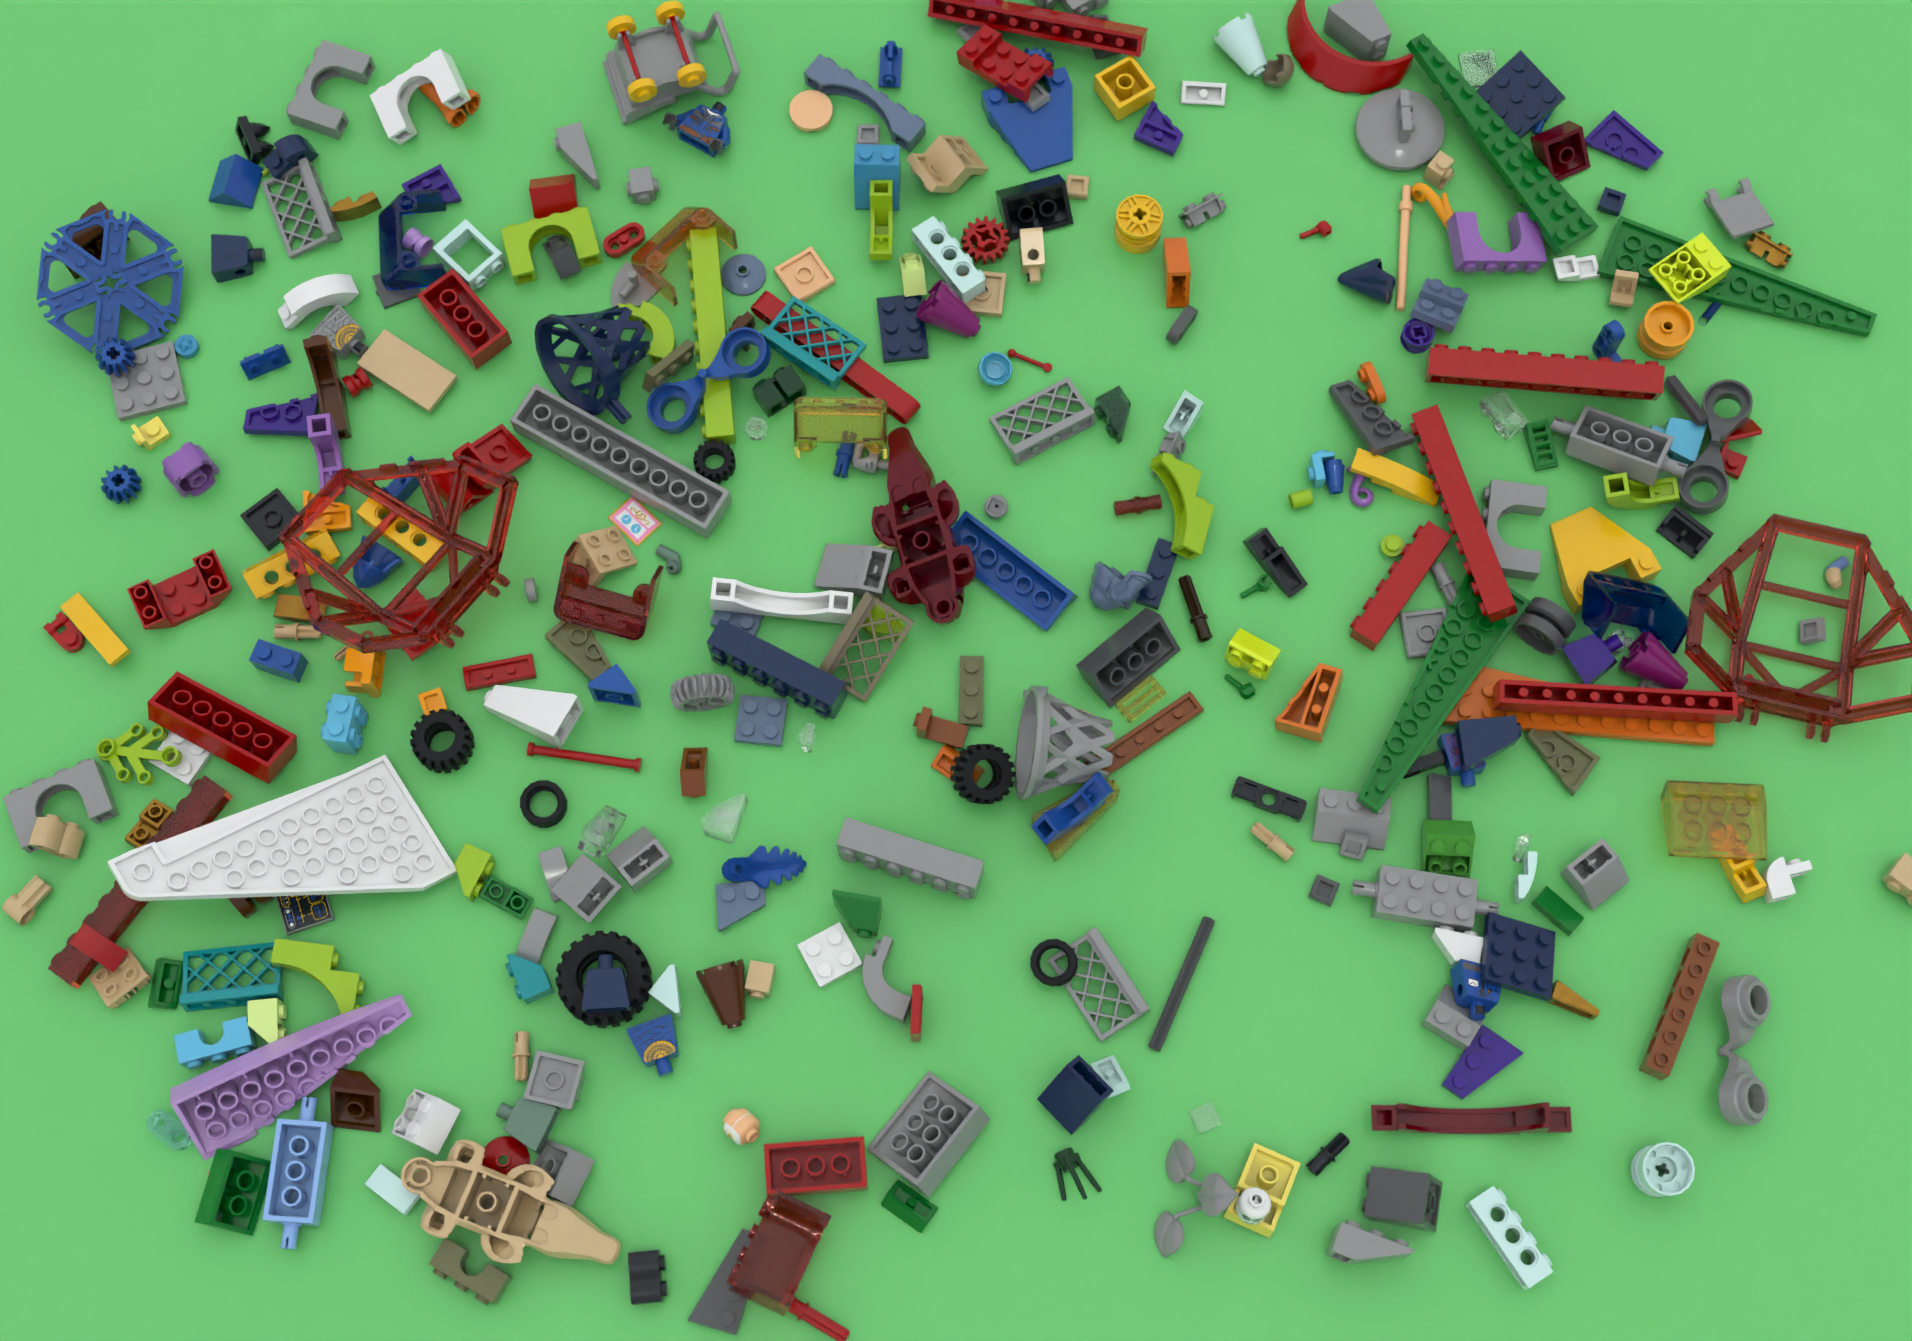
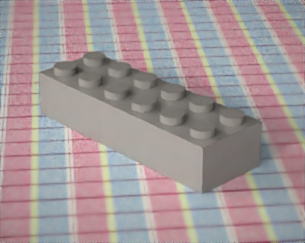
M847 817L836 844L838 855L842 856L841 859L846 862L855 863V861L864 863V867L874 871L880 868L886 870L888 875L896 878L905 876L910 878V882L917 885H923L924 883L933 885L932 888L936 891L946 893L948 890L956 893L955 896L964 900L976 898L984 874V861Z

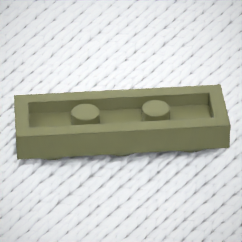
M687 339L645 373L642 388L650 393L656 387H661L668 377L676 375L683 365H688L692 361L695 344Z
M960 656L959 724L982 727L984 656Z

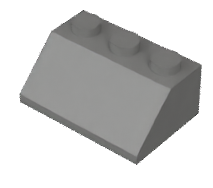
M1319 788L1316 795L1312 841L1341 845L1345 831L1348 830L1369 836L1366 848L1384 850L1390 821L1392 797L1387 799L1376 815L1356 801L1360 793Z

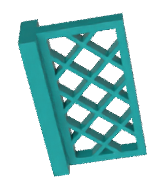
M795 296L790 299L769 327L765 326L760 332L771 349L834 391L840 385L842 377L867 347L864 342ZM794 305H797L803 309V315L790 317L789 311ZM818 319L821 321V328L808 329L807 320ZM804 320L806 330L792 332L791 322ZM788 323L790 332L780 334L774 329L779 324ZM836 331L839 333L840 340L826 342L825 332ZM823 333L824 342L810 344L809 334ZM807 335V345L798 346L794 343L793 337ZM854 343L858 348L854 353L845 354L843 344ZM841 345L842 354L828 355V346ZM825 347L826 357L816 358L812 355L811 349ZM843 359L844 366L839 372L830 367V361Z
M274 942L183 952V981L179 1004L186 1012L246 1006L247 1001L278 998L283 1002L282 968L275 967L274 969L271 961L267 963L261 958L267 950H273ZM249 952L253 957L244 966L236 960L242 953ZM218 955H226L229 959L220 969L212 963ZM201 957L205 962L194 971L190 968V958ZM259 960L265 967L255 976L248 969ZM234 962L241 969L231 979L224 971ZM210 965L217 972L206 981L200 974ZM271 970L275 974V983L264 984L260 979ZM245 972L253 978L247 986H239L236 983ZM221 975L229 981L222 989H215L212 986ZM196 978L204 983L198 991L189 992V985Z

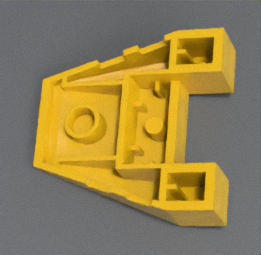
M1593 507L1586 508L1550 524L1554 554H1556L1558 564L1557 570L1561 580V593L1572 614L1594 606L1600 597L1591 579L1623 566L1632 584L1636 587L1656 578L1662 569L1649 547Z

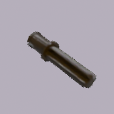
M1189 575L1182 576L1178 581L1191 615L1190 624H1193L1198 642H1206L1213 638L1207 623L1208 616L1202 611L1191 577Z

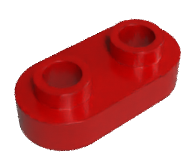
M631 222L611 233L603 241L605 253L609 257L618 258L636 248L645 240L644 228L639 223ZM634 234L638 235L636 238H631ZM614 246H619L616 250L612 249Z

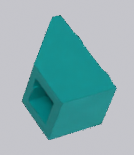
M514 954L506 955L509 963L505 965L510 977L514 976L517 985L514 986L519 1000L523 998L529 1004L555 993L543 966Z

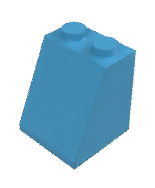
M855 144V210H870V180H893V211H899L901 185L900 145Z

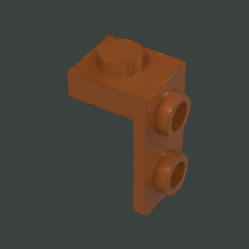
M924 706L921 713L917 712L913 724L916 727L918 737L959 749L963 748L968 732V726L933 716L932 709Z

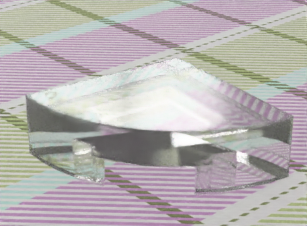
M1523 833L1518 838L1513 861L1519 863L1523 861L1532 835Z

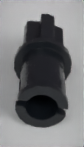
M1340 1132L1325 1147L1320 1148L1321 1151L1306 1164V1167L1317 1177L1327 1165L1336 1161L1335 1157L1350 1143L1347 1136Z

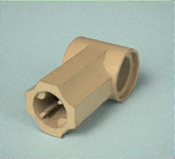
M35 875L18 894L10 896L5 901L2 910L19 925H25L35 915V908L53 889Z

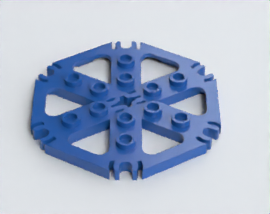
M110 209L109 219H106V210L57 228L55 230L60 232L63 237L60 238L57 233L52 232L51 235L57 239L56 244L50 245L46 241L44 243L45 247L51 250V252L43 248L41 249L36 300L47 298V300H42L38 303L39 307L44 305L50 307V311L43 314L44 318H50L55 315L53 319L47 320L49 324L90 353H92V347L95 344L96 355L99 354L97 347L105 346L104 340L111 343L114 337L118 342L120 341L118 338L121 305L149 325L148 333L127 341V345L131 344L134 349L165 337L158 329L161 328L163 332L169 333L170 330L165 328L164 323L171 321L176 324L177 322L169 314H173L179 319L184 266L174 269V266L182 264V260L173 261L171 259V255L177 253V249L173 248L167 252L166 249L174 246L171 242L131 213H129V221L126 222L125 211H122L120 219H115L113 217V210ZM94 225H99L103 228L101 261L73 242L72 237L76 232ZM130 231H139L157 245L155 253L125 264L127 237ZM54 261H60L86 280L57 292H52L48 287L50 265ZM162 275H169L173 280L171 302L167 306H162L135 286ZM111 277L112 280L123 278L115 283L114 289H111L109 286L99 288L107 283L106 278ZM97 302L94 333L92 336L84 337L65 323L64 317L66 314Z

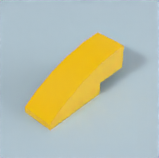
M1728 824L1709 832L1708 837L1715 854L1742 903H1747L1765 895L1767 884L1754 867L1755 860L1731 825Z

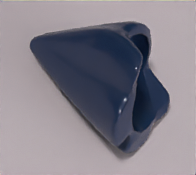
M1379 258L1349 269L1338 277V282L1368 297L1386 304H1390L1392 301L1395 278L1383 271L1382 262Z

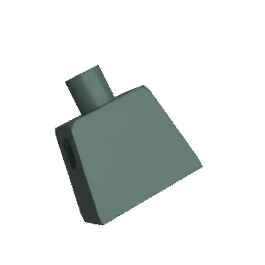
M518 1098L514 1107L502 1102L498 1107L496 1116L507 1121L503 1129L505 1132L539 1154L556 1122L560 1110L554 1106Z

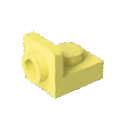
M158 416L139 428L135 424L131 425L135 432L132 434L133 439L139 447L144 445L148 451L172 437Z

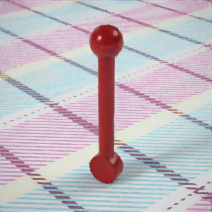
M1010 349L1007 353L1010 358L1016 357L1043 368L1044 372L1048 373L1052 370L1050 363L1043 364L1016 353L1014 349Z

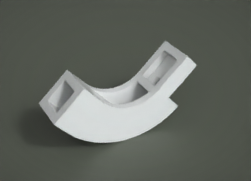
M331 274L320 276L290 290L283 296L285 303L277 311L285 329L293 330L312 311L337 304L346 307L359 292L351 275Z

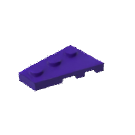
M1615 110L1585 138L1586 146L1645 171H1648L1664 153Z
M317 393L310 395V398L302 400L298 398L290 399V402L276 405L273 403L247 409L243 426L245 434L308 436L306 416L317 415L319 400Z
M1482 1024L1469 1047L1464 1050L1441 1086L1462 1100L1524 1053Z

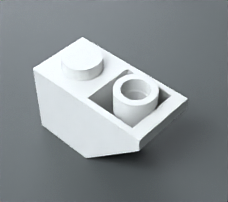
M1443 925L1439 926V928L1435 927L1432 931L1431 938L1450 965L1454 966L1460 959L1480 963L1483 937H1479L1478 933L1473 931H1463V933L1454 931L1452 927Z

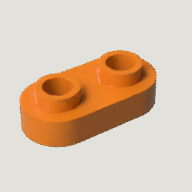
M1370 361L1360 364L1357 374L1360 382L1365 383L1367 388L1366 394L1370 397L1369 401L1375 405L1385 403V390L1373 364Z

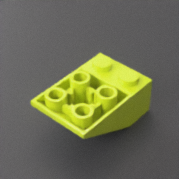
M1702 232L1655 264L1648 271L1674 302L1679 304L1708 290L1726 277L1731 265Z

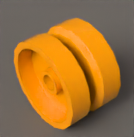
M1662 301L1654 304L1648 309L1637 330V341L1640 348L1647 355L1655 359L1667 360L1676 357L1683 351L1694 331L1693 317L1683 305L1676 304L1674 301Z

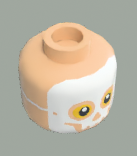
M735 1108L725 1116L723 1130L736 1144L745 1145L753 1143L758 1138L760 1122L747 1109Z

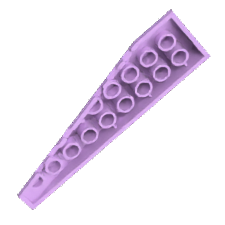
M398 994L330 1018L264 1045L170 1088V1104L205 1161L215 1156L217 1148L231 1149L253 1138L258 1134L256 1130L263 1128L265 1125H270L283 1111H288L295 1106L296 1101L303 1096H308L334 1076L343 1065L351 1063L360 1052L372 1047L377 1039L384 1034L387 1035L411 1017L412 1013L402 994Z

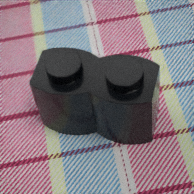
M660 1250L628 1253L631 1304L664 1302L663 1296H668L667 1281H662V1271L666 1270L665 1255H661Z

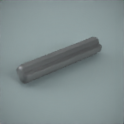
M1675 375L1668 376L1665 385L1697 426L1705 425L1708 416Z

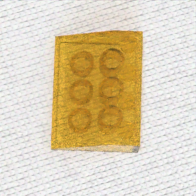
M1666 781L1661 794V804L1669 856L1767 860V803L1764 785Z

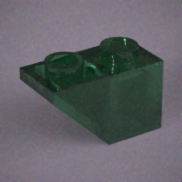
M1120 386L1097 397L1094 412L1098 419H1103L1107 425L1105 428L1111 438H1115L1117 443L1123 440L1131 403Z

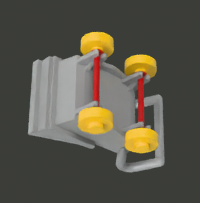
M668 1L656 8L655 15L657 21L665 26L648 28L634 34L636 25L631 16H617L607 23L608 35L611 39L617 40L615 50L605 54L606 60L602 62L623 125L631 123L665 105L675 103V97L682 94L701 90L713 96H723L733 89L741 71L719 12L713 13L706 30L703 32H695L681 24L685 11L682 3L679 1ZM717 26L732 66V71L722 87L708 85L706 80L707 74L704 66L700 63L693 40L704 41L709 39L714 34Z

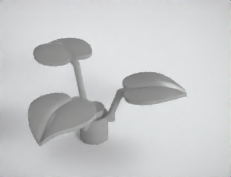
M1175 1140L1172 1143L1166 1158V1172L1169 1179L1174 1183H1182L1185 1179L1187 1182L1201 1187L1202 1189L1199 1190L1197 1196L1201 1206L1178 1212L1174 1216L1170 1212L1165 1211L1158 1217L1154 1229L1155 1242L1158 1250L1165 1258L1177 1252L1183 1243L1184 1229L1182 1223L1178 1221L1180 1217L1201 1210L1207 1216H1217L1226 1210L1238 1196V1193L1218 1173L1208 1174L1203 1183L1192 1179L1189 1174L1195 1169V1159L1190 1148L1182 1140Z

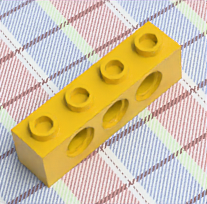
M373 492L356 511L360 520L432 572L449 552L445 545L446 540L438 533L433 535L427 531L429 528L420 520L416 522L412 520L410 513L404 508L400 507L397 509L393 506V501L385 494L380 496ZM385 514H391L389 519L381 520ZM409 527L405 533H399L401 528ZM420 540H427L423 546H417Z
M324 528L243 570L242 575L255 598L262 597V599H266L275 594V589L281 586L287 588L296 583V578L302 575L308 577L317 572V567L323 564L329 566L338 561L337 557L340 556V552L327 528ZM317 549L320 552V556L314 560L307 557L308 551ZM290 560H296L299 563V567L296 570H289L286 568V563ZM269 571H275L278 574V578L275 581H268L265 579V574Z

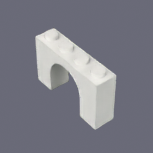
M442 49L432 52L427 58L414 64L412 68L403 74L397 75L394 80L379 87L370 95L388 138L399 145L418 134L408 112L410 97L418 87L433 83L442 104L451 110L457 109L471 99L452 56Z

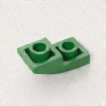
M493 875L490 876L479 894L480 898L519 919H522L534 899Z

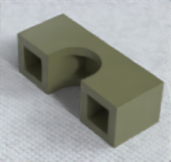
M444 1238L429 1265L435 1268L433 1273L445 1280L447 1276L456 1280L454 1286L466 1293L468 1289H471L477 1293L475 1298L488 1306L490 1302L497 1305L513 1278L487 1263L480 1274L469 1276L465 1270V1262L471 1252L450 1239Z

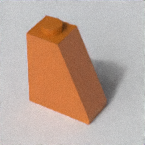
M1186 237L1163 238L1166 308L1186 307L1189 305L1191 275Z

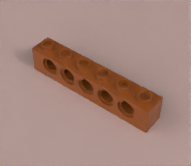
M1699 933L1689 938L1639 1071L1659 1080H1664L1670 1076L1720 942Z

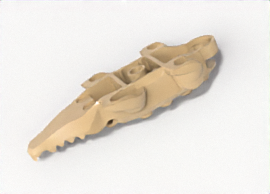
M458 1140L450 1149L446 1161L432 1162L424 1157H416L409 1160L402 1169L401 1181L403 1186L408 1191L420 1195V1198L427 1204L421 1216L420 1225L422 1229L428 1234L439 1238H447L456 1225L480 1233L482 1248L486 1255L494 1261L520 1263L522 1260L521 1256L524 1253L522 1250L524 1246H531L549 1257L593 1260L608 1265L614 1263L619 1256L621 1250L619 1240L602 1232L573 1207L546 1197V1192L550 1191L551 1185L555 1181L547 1172L536 1165H520L513 1168L507 1175H504L482 1165L485 1149L481 1145L470 1140Z

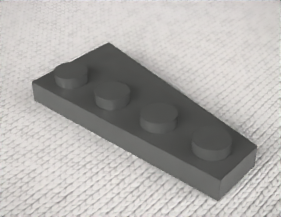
M1347 380L1330 386L1329 394L1373 456L1414 443L1415 437L1410 432L1406 434L1401 429V424L1395 419L1393 421L1384 414L1385 410L1379 405H1373L1369 401L1370 397L1352 381Z
M745 1229L741 1230L688 1321L737 1336L767 1236Z

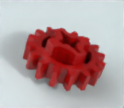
M985 216L984 221H980L977 217L975 224L968 222V229H963V236H961L962 250L967 252L971 258L974 256L975 263L983 260V264L986 265L987 260H991L994 264L995 257L1002 259L1003 252H1008V245L1010 244V237H1007L1008 229H1004L1003 222L997 225L996 218L988 221V217Z

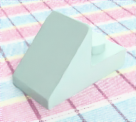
M1114 1055L1091 1063L1092 1069L1114 1090L1108 1098L1130 1090L1129 1082Z

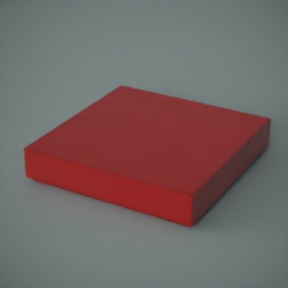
M912 984L911 1042L921 1041L923 1006L921 984Z

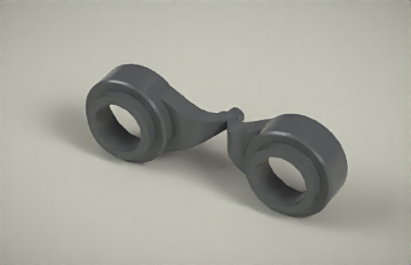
M1730 379L1717 381L1709 386L1704 393L1702 410L1708 416L1706 422L1711 440L1702 455L1687 468L1683 479H1679L1678 485L1681 503L1693 513H1713L1719 510L1728 498L1729 480L1721 457L1720 441L1726 440L1736 429L1743 426L1749 420L1753 405L1750 390L1739 381ZM1723 399H1732L1740 405L1741 410L1735 417L1722 418L1714 412L1715 404ZM1703 481L1713 484L1716 487L1717 494L1710 501L1700 502L1695 500L1689 491L1694 484Z

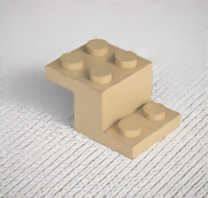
M939 135L923 154L911 153L906 158L910 164L911 171L921 178L923 186L930 192L956 193L971 175H984L988 170V167L964 137Z

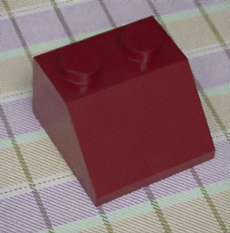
M1567 121L1530 137L1534 156L1548 169L1557 181L1591 167L1583 128L1576 123Z

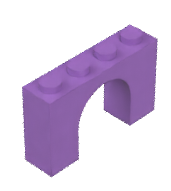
M1454 212L1446 222L1455 271H1464L1465 273L1485 271V273L1526 271V273H1535L1539 271L1547 262L1540 226L1537 222L1530 220L1528 217L1530 212H1517L1508 222L1512 250L1511 252L1501 253L1489 248L1482 240L1476 212Z

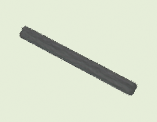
M1204 916L1150 1040L1148 1046L1154 1051H1161L1215 924V921L1209 917Z

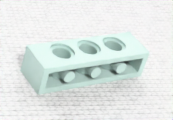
M932 216L912 229L913 242L964 303L985 291L986 277L984 273L973 266V261L969 254H964L961 251L959 242L955 237H950L947 227L942 221L938 222ZM950 257L955 258V259H953V260H946L947 258H950ZM961 273H967L966 276H959Z
M1492 1186L1466 1203L1465 1206L1523 1290H1527L1553 1272L1551 1269L1552 1263L1545 1253L1541 1254L1535 1246L1537 1241L1529 1231L1526 1232L1521 1226L1522 1220L1515 1210L1511 1211L1505 1203L1507 1198L1499 1188L1496 1190ZM1491 1209L1500 1211L1502 1216L1500 1222H1496L1491 1218ZM1507 1230H1511L1516 1234L1515 1243H1510L1506 1240L1505 1233ZM1522 1251L1530 1254L1531 1263L1529 1265L1521 1261L1520 1254Z

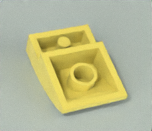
M1254 1143L1235 1187L1238 1196L1226 1209L1223 1218L1270 1238L1301 1163ZM1251 1187L1263 1189L1271 1199V1208L1267 1217L1258 1224L1243 1222L1236 1212V1203L1239 1196L1245 1189Z

